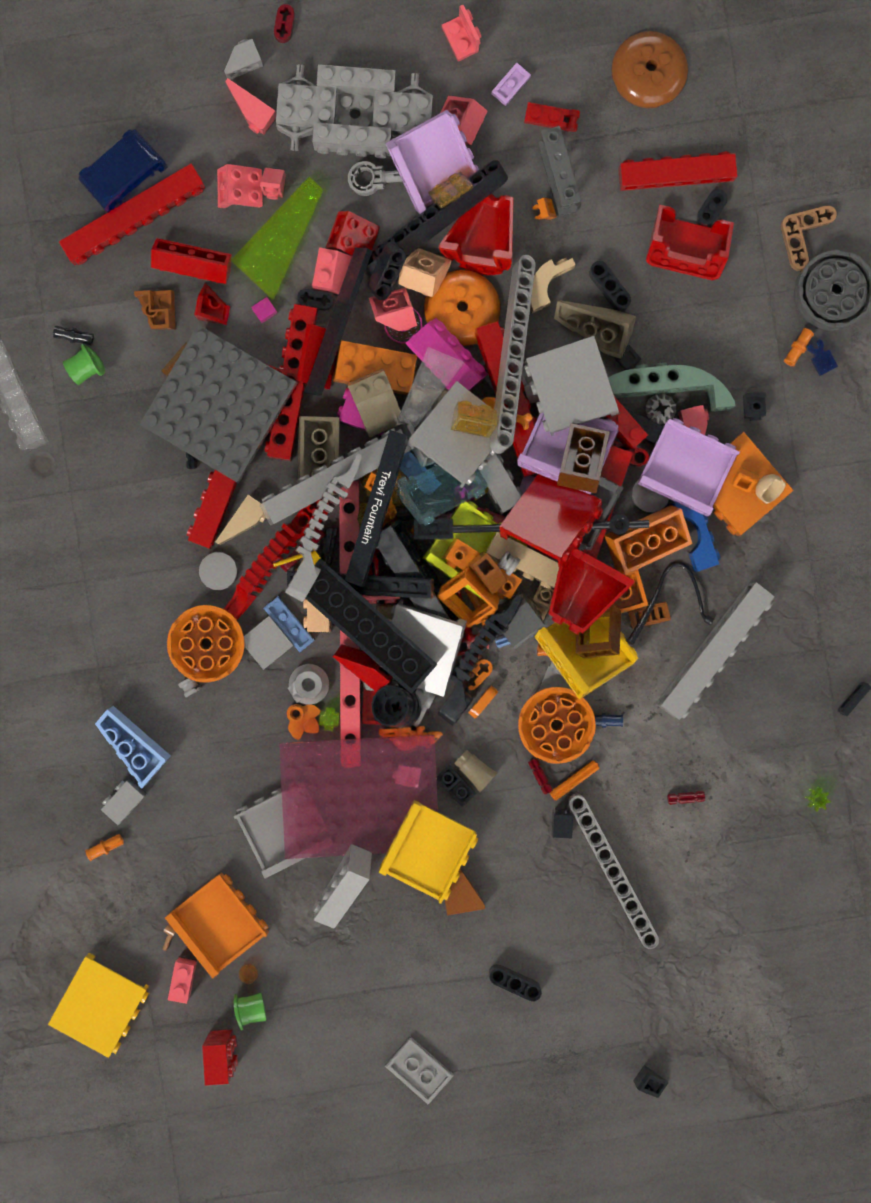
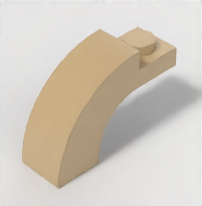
M564 258L558 261L556 266L551 259L536 272L530 305L532 314L550 305L551 302L547 293L548 285L554 278L575 268L573 258L569 260Z

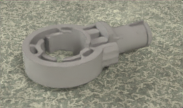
M368 161L356 163L348 173L350 187L356 194L361 196H369L379 189H385L384 185L386 183L403 182L398 170L385 171L383 165L375 166ZM359 168L361 172L369 171L372 173V181L365 187H360L357 184Z

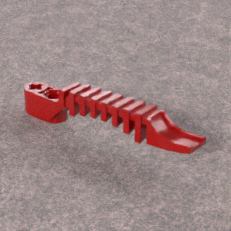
M320 500L301 509L291 523H284L282 525L283 530L275 533V538H271L270 544L264 547V552L257 556V561H253L252 567L246 570V575L239 579L240 582L236 585V591L232 599L224 607V610L229 612L236 620L241 617L257 596L251 593L253 591L259 593L263 591V588L258 584L265 585L267 583L264 576L270 577L272 575L269 570L271 568L276 569L273 564L276 561L283 560L282 553L288 555L290 552L287 547H295L297 539L305 535L303 532L309 527L308 523L305 525V521L307 518L308 522L311 518L313 519L314 516L312 514L314 510L318 509L317 504ZM323 510L322 513L325 514V515H327L328 512H326V511Z

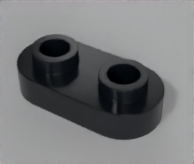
M716 189L709 194L697 213V221L701 225L710 226L717 219L727 203V195L724 191ZM718 198L720 203L716 204L713 199ZM703 214H708L709 219H704Z

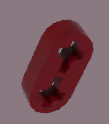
M288 4L281 5L276 14L274 36L280 43L288 42L292 36L295 13L293 7ZM285 10H288L290 15H287V19L284 21L283 14L281 13H285ZM285 26V31L287 34H284L283 37H280V33L278 32H281L282 27Z

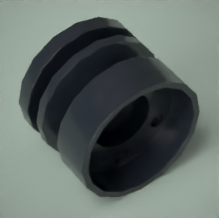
M393 685L384 686L379 689L373 696L371 703L372 714L375 720L382 725L396 728H407L415 724L422 710L421 701L415 692L411 694L407 689Z

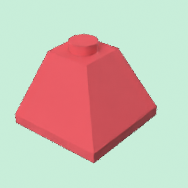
M406 287L391 291L389 297L385 300H378L375 296L369 298L377 322L397 331L409 330L417 326Z

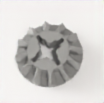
M656 394L648 400L646 414L651 421L657 424H665L668 419L672 420L675 416L676 403L672 397L666 394ZM659 402L662 406H668L664 410V414H661L660 411H653L659 407Z

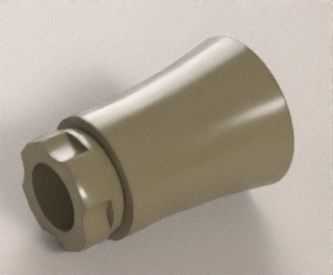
M468 750L455 762L460 768L459 770L468 777L479 792L498 773L488 767L474 754L472 755Z

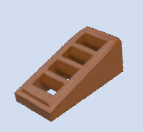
M667 602L654 605L653 609L656 619L653 620L650 613L645 626L671 620ZM647 606L628 611L632 629L637 624L635 613L638 612L640 618L643 614L642 611H645ZM658 607L662 609L663 618H660Z

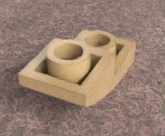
M539 585L532 600L544 620L550 609L554 590H549Z

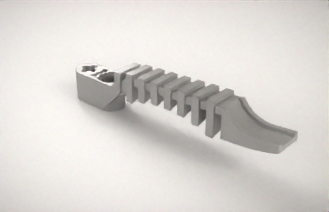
M358 453L355 455L349 470L342 476L334 477L331 483L327 484V491L322 494L321 497L323 499L318 502V509L314 510L312 514L314 517L309 520V527L304 530L303 533L305 535L299 540L302 547L298 546L295 550L302 554L303 560L285 593L301 602L306 598L321 571L320 568L314 566L311 556V550H317L319 546L312 542L311 539L317 540L321 536L313 530L314 528L322 530L324 525L318 522L319 519L325 522L328 518L327 515L322 513L323 510L328 513L333 511L334 508L329 506L327 502L337 506L341 501L332 496V492L343 499L347 497L348 493L336 487V484L345 489L351 486L362 457Z

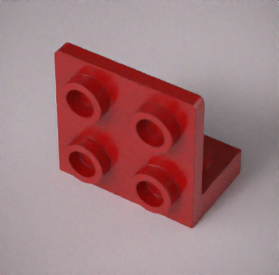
M339 211L326 248L335 251L341 250L351 256L355 247L372 250L380 227L350 211Z

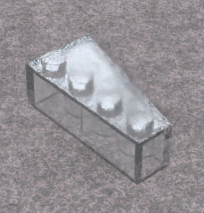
M428 347L401 410L398 422L417 429L462 369L464 362Z

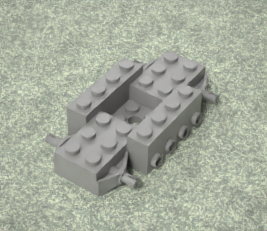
M296 65V76L283 83H279L276 127L279 132L291 138L290 150L294 151V144L295 151L299 150L300 138L313 135L314 150L321 154L337 152L338 155H348V153H355L359 157H366L368 154L375 155L377 158H386V156L391 155L385 143L432 118L433 95L418 86L419 74L417 73L415 81V73L411 74V85L395 92L396 70L318 65L316 86L304 78L305 66L301 65L300 71V65ZM358 110L361 114L359 118L353 119L350 117V112Z

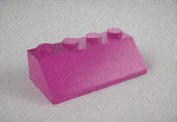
M437 318L427 323L406 342L408 347L448 390L457 381L466 389L472 391L488 375L484 367L472 357L471 353L459 343L458 339Z

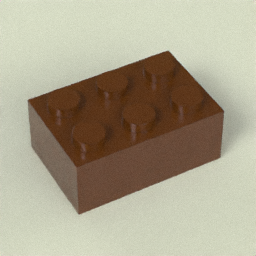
M573 423L570 424L557 485L591 493L597 492L610 431Z

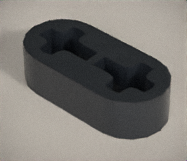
M302 289L297 295L300 305L314 307L318 310H329L334 304L332 295L325 291ZM307 293L314 300H307V303H304L301 296L304 297ZM324 296H327L330 303H326V306H323L322 302L317 301V299H324Z

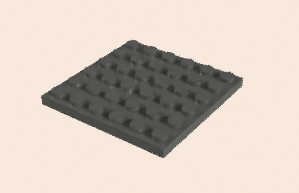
M198 325L139 425L239 483L292 394L297 382Z

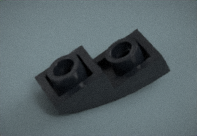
M450 765L435 777L461 807L476 795L472 788Z

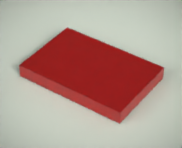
M307 324L297 381L308 383L326 328ZM336 356L324 387L325 390H330Z

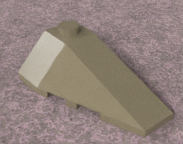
M558 300L554 319L571 331H576L584 339L594 336L598 349L602 353L621 359L631 338L636 316L618 310Z

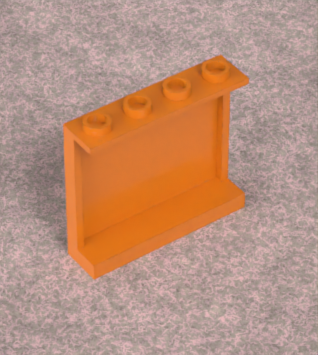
M744 432L730 443L740 453L736 456L713 504V508L716 510L714 514L719 520H724L728 526L726 528L732 535L736 534L737 536L746 532L794 491ZM740 467L759 475L750 493L732 486L734 477ZM775 474L786 483V486L779 497L766 504L757 497L756 485L762 477Z
M222 872L165 917L212 979L223 968L269 933L267 930L269 927L263 919L259 920L255 915L257 913L255 908L244 901L245 896L239 889L236 890L232 885V879Z

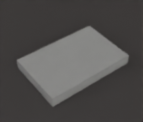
M411 1036L385 1065L389 1071L427 1104L435 1098L454 1076L452 1072Z

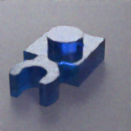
M819 339L816 341L818 349H814L812 344L807 347L808 351L815 355L811 361L817 373L821 376L835 369L838 365L830 350L824 352V344Z

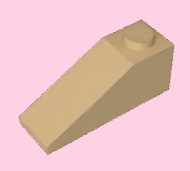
M247 495L215 542L221 545L258 525L259 522L263 523L266 520V516L260 507L261 503Z

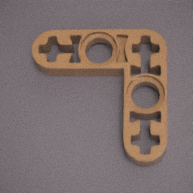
M823 206L791 214L782 220L781 231L789 262L794 270L801 271L809 263L802 231L832 223L837 216V212L832 206ZM825 211H827L828 214L831 213L829 220L827 219V217H823L819 219L820 223H818V216H822L825 213ZM804 216H812L813 224L807 225L804 222ZM788 220H790L791 223L795 224L792 227L793 233L797 231L796 234L788 236V234L791 233L790 226L786 227ZM792 238L799 240L800 245L798 248H793L790 245ZM799 250H802V252L798 254L799 259L804 260L801 266L799 263H795V261L798 259L797 253L793 255V252H798Z

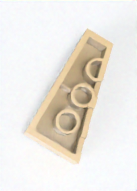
M498 532L495 533L486 551L494 562L499 563L503 555L509 551L512 557L520 559L513 572L518 570L523 573V577L531 581L536 579L541 582V586L549 590L555 587L559 570L557 562L510 538L506 540L500 537Z

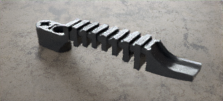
M522 592L516 595L506 611L496 612L484 622L486 625L479 630L481 633L476 635L475 641L469 646L470 649L465 652V657L460 660L459 663L461 664L454 669L456 673L450 679L456 683V689L438 712V715L450 725H455L473 701L474 697L469 694L468 681L475 676L472 670L478 666L476 661L481 659L482 655L480 654L486 651V647L491 645L495 638L507 632V624L511 623L524 599L525 594Z

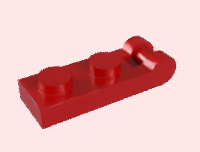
M528 102L524 123L548 128L560 126L561 130L576 132L578 128L576 123L580 117V111ZM564 117L570 118L568 123L563 122Z

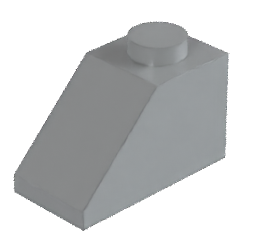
M253 39L241 40L238 42V45L234 46L224 70L226 78L231 80L263 66Z

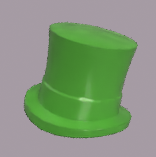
M81 344L82 350L76 355L63 361L64 368L77 385H81L92 375L98 374L102 376L105 374L102 360L85 344Z
M261 992L238 998L237 994H234V1012L241 1031L244 1025L266 1021L265 1005Z

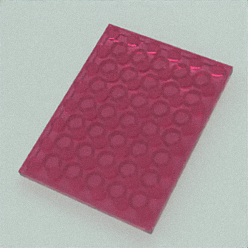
M434 735L279 743L285 859L345 856L351 844L372 852V854L387 853L414 800L438 812Z

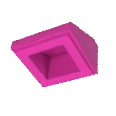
M267 297L251 307L261 323L277 314L276 309Z

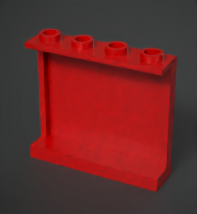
M538 474L499 526L500 537L507 540L509 536H512L557 559L558 567L561 568L564 562L567 563L570 560L574 548L580 546L585 533L588 534L595 519H599L602 515V500L577 489L557 485L558 481Z

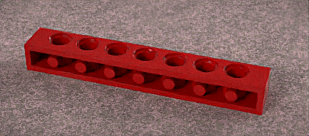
M294 304V308L289 311L288 320L291 321L290 328L286 329L285 339H288L287 347H283L282 350L284 364L283 366L280 365L279 372L295 379L297 385L290 395L293 399L292 404L283 407L269 431V434H271L270 441H266L265 452H267L269 458L292 461L305 383L297 381L299 366L293 369L289 367V363L291 360L296 359L300 365L303 346L301 349L296 350L293 348V343L301 341L304 344L307 324L316 325L318 309L314 307ZM299 322L306 323V328L302 331L296 329V325ZM282 416L289 417L287 425L279 424V419ZM281 434L285 435L286 441L283 444H277L276 437Z

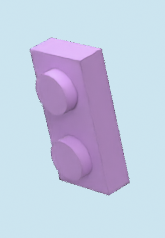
M516 63L492 90L491 94L506 106L531 78V74Z

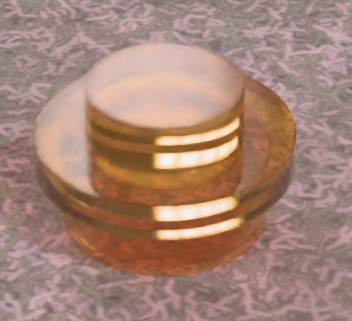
M245 964L239 970V978L246 984L253 983L258 977V970L252 964Z

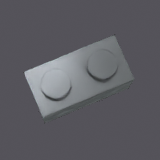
M130 779L126 782L122 781L115 788L117 792L114 796L109 795L102 803L104 807L101 811L117 825L121 824L147 795Z

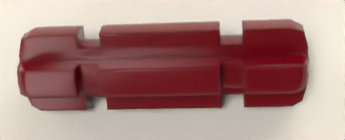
M538 759L530 760L528 764L533 769L532 772L539 786L541 785L543 794L552 792L553 789L550 783H548L542 767L539 766Z
M696 791V793L685 792L678 793V795L675 793L668 794L667 801L670 805L695 803V801L704 802L705 793L703 791Z

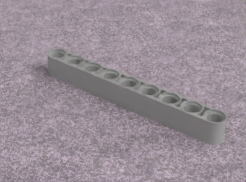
M572 794L568 799L569 808L639 940L645 948H655L659 943V938L589 805L582 795ZM576 798L582 800V805L578 808L572 806V802ZM585 815L591 817V821L587 825L581 823V819ZM598 832L600 834L599 840L591 841V834ZM607 849L609 855L606 858H600V851ZM616 866L618 872L615 875H609V868ZM625 883L627 885L624 892L617 891L618 885ZM635 901L636 905L634 908H626L627 902ZM644 918L643 925L637 926L635 924L636 919ZM647 935H653L654 938L651 942L646 943L644 941Z

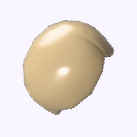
M775 474L766 475L758 481L756 495L760 500L768 504L780 496L784 491L786 483Z

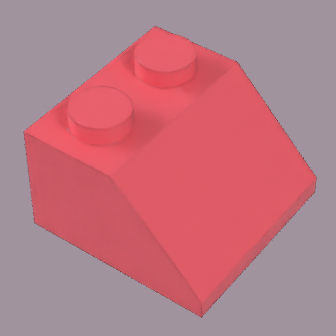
M448 96L440 113L448 110L452 115L455 114L460 123L458 129L464 133L467 139L465 145H472L484 121L487 110L474 99Z
M319 247L312 283L313 290L339 295L352 256Z

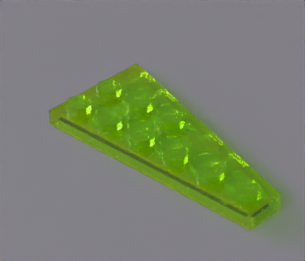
M310 176L231 259V262L273 301L324 192Z

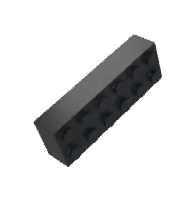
M399 518L381 530L376 549L380 550L383 554V560L388 567H391L394 572L393 575L433 578L434 598L407 599L413 602L416 609L456 622L458 617L437 597L442 584L428 562L423 559L422 552L402 520Z

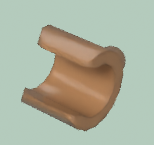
M170 924L163 931L168 935L163 946L164 951H167L170 940L176 933Z

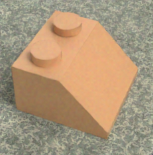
M418 248L406 258L399 274L398 284L407 289L420 292L425 296L433 297L448 272L451 260Z
M304 599L303 607L307 609V616H304V628H307V632H331V621L309 601Z

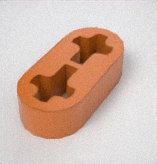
M482 659L477 662L478 666L473 668L472 672L478 677L474 680V686H468L469 690H475L491 674L493 667L490 661ZM481 663H488L489 666L487 668L489 671L487 673L483 671L478 675L477 672L481 669L479 665Z
M491 685L468 713L476 719L496 696L498 690Z

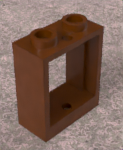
M614 604L599 617H610L609 642L589 644L590 627L584 633L576 634V653L582 658L620 655L621 610Z

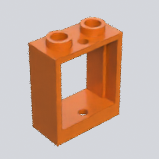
M469 567L443 584L437 596L459 619L467 621L466 626L468 628L474 624L478 625L487 615L494 614L498 610L500 597L496 593L491 594ZM466 585H469L486 602L474 611L455 594Z

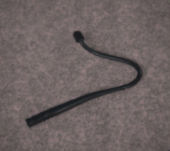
M679 562L672 563L664 570L650 603L627 640L629 644L634 645L658 599L667 572L675 566H680L688 572L696 591L700 614L705 623L709 625L713 623L714 618L704 614L696 579L692 571L685 564Z

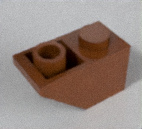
M482 552L468 563L491 594H494L507 583L500 568L488 553Z

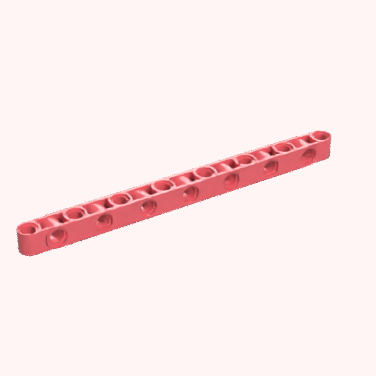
M353 481L348 489L340 488L348 493L344 499L339 497V500H341L339 502L340 573L347 574L353 551L347 552L344 546L349 541L356 544L360 531L359 481ZM348 503H352L355 506L354 512L350 514L344 511V507ZM340 630V645L343 644L360 650V647ZM340 663L341 766H361L360 679ZM353 695L356 698V703L348 705L345 702L346 696ZM347 734H354L356 741L352 744L348 743L345 739Z

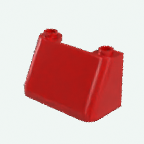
M659 204L647 251V263L654 267L703 279L716 280L720 278L729 257L734 222L718 220L714 222L712 228L675 219L676 212L673 208Z

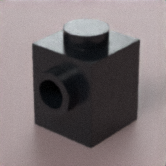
M557 809V812L552 813L551 835L553 838L572 839L573 814L569 813V810Z

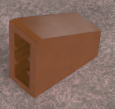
M460 867L458 871L460 876L456 883L452 882L449 888L451 893L448 899L445 900L447 916L485 909L484 901Z

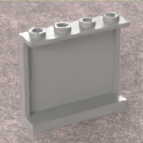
M594 336L526 359L528 365L524 367L527 376H532L534 382L530 384L533 395L538 394L540 401L536 402L539 413H544L546 420L542 422L545 431H550L551 436H554L556 432L570 428L571 423L580 425L609 414L611 416L619 414Z
M456 381L409 438L407 445L412 449L417 447L462 483L460 487L463 488L465 484L470 485L476 478L474 475L476 470L479 469L481 471L488 463L485 460L488 455L493 456L495 454L490 448L494 410Z
M401 599L392 608L391 615L393 620L391 623L438 664L417 688L444 697L450 684V678L467 621L459 619L458 622L412 608L403 605L404 600Z
M297 779L288 784L289 788L283 791L279 788L271 792V797L265 799L263 796L254 801L255 805L249 808L245 805L236 810L237 814L234 815V819L237 818L262 868L261 872L264 878L333 845L335 842L304 780L299 782Z

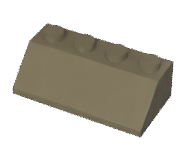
M299 417L298 479L307 474L310 477L314 476L313 472L324 465L329 468L332 466L330 463L339 458V417Z

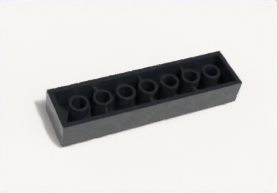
M319 559L314 566L320 568L321 571L305 599L412 694L438 664L324 561Z

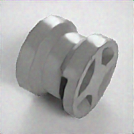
M507 551L497 566L500 569H504L506 574L510 576L519 564L520 559L512 557L511 553Z
M189 678L178 684L184 690L185 698L202 689L201 685H198L196 681Z

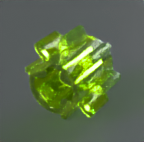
M326 707V711L320 712L319 725L324 726V730L333 731L334 727H339L340 713L335 712V708Z
M820 787L817 788V791L810 789L811 794L805 796L810 802L807 806H814L816 812L819 811V808L826 810V804L831 803L826 797L829 795V792L822 793V788ZM821 797V801H815V798Z

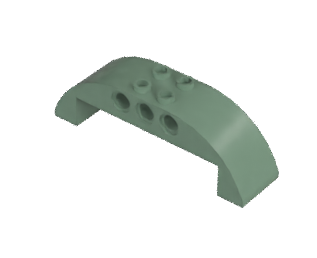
M657 363L654 367H648L647 364L637 365L634 369L616 373L608 378L613 395L616 398L707 390L709 412L728 411L735 406L731 393L723 383L710 373L693 366H667V363ZM668 374L673 376L674 381L668 378ZM648 376L653 377L654 380H655V383L651 382V381L649 380ZM629 378H633L636 384H631Z

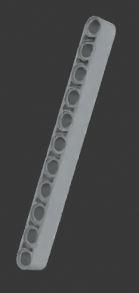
M529 255L520 257L512 268L490 437V448L497 454H501L508 449L514 440L535 273V260Z

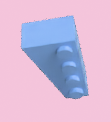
M114 706L107 709L95 723L108 743L116 750L118 757L126 764L130 774L136 778L141 789L148 784L171 757L169 753Z

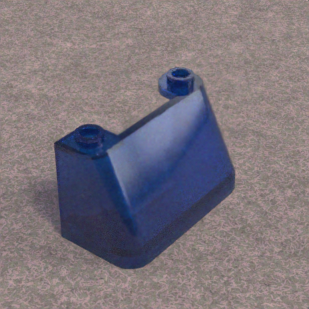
M136 129L127 130L120 141L91 166L85 167L79 172L78 180L106 213L115 209L117 203L121 205L124 197L150 175L152 177L155 175L154 171L158 170L162 173L168 168L164 159Z

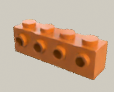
M454 538L442 558L447 560L446 564L454 570L456 567L465 570L467 567L471 569L468 563L480 553L459 539ZM500 569L507 583L495 593L502 600L505 597L511 599L522 579L513 573L509 576L504 569Z

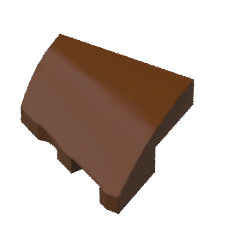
M134 291L135 297L139 299L142 305L143 313L148 317L151 329H176L174 291Z

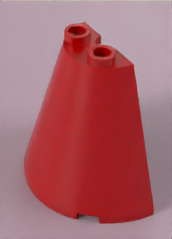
M491 193L459 217L439 244L438 248L447 259L451 261L454 259L460 263L459 267L478 274L499 275L503 273V270L508 271L513 261L514 198L508 195H501L500 198H495Z
M574 548L570 560L567 563L564 562L558 570L549 615L553 616L551 620L560 625L563 622L570 626L568 629L577 635L580 632L584 633L634 584L635 580L589 554Z

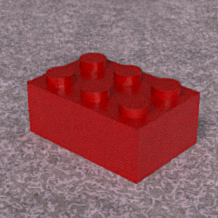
M233 1029L210 1031L202 1046L205 1086L229 1084L231 1077H234L236 1066H238V1055H234L235 1047H237V1037L233 1035Z

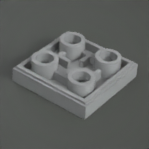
M270 616L244 636L245 648L263 670L294 646Z

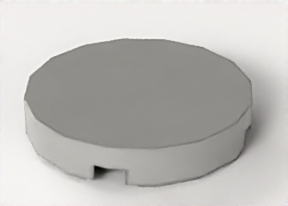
M639 480L635 482L632 488V499L639 509L644 512L654 513L667 505L669 498L637 484Z
M214 552L207 555L199 566L201 581L206 587L213 590L226 589L236 580L237 565L231 556L223 552Z

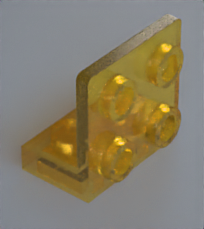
M460 171L459 173L452 174L442 184L435 185L428 193L433 202L437 203L440 208H443L474 186Z

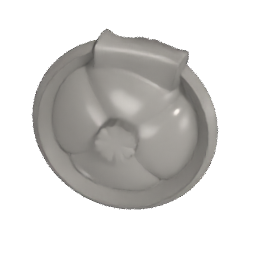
M305 664L293 671L287 689L296 703L315 704L326 696L329 690V679L325 671L319 666Z

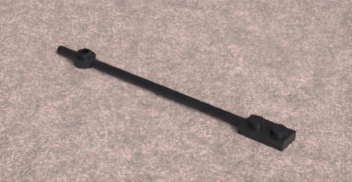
M615 515L611 521L593 522L592 529H610L616 535H623L629 528H649V520L629 521L624 515ZM453 519L414 520V540L454 539L453 533L500 532L499 526L501 524L453 525ZM617 522H621L623 524V527L621 529H618L616 527Z

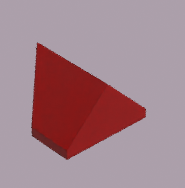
M205 283L197 298L195 317L198 320L227 325L230 306L226 305Z

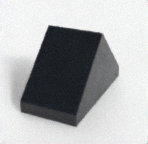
M645 1065L633 1080L639 1091L659 1098L669 1083Z

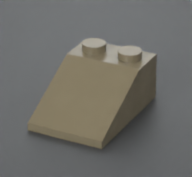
M383 369L347 383L369 437L403 424L404 418Z

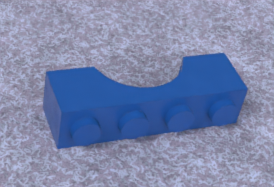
M670 500L673 506L682 509L684 518L690 521L696 528L698 535L697 544L689 553L694 572L719 565L718 560L721 558L719 551L714 549L712 543L714 542V536L711 531H708L706 525L708 523L707 516Z

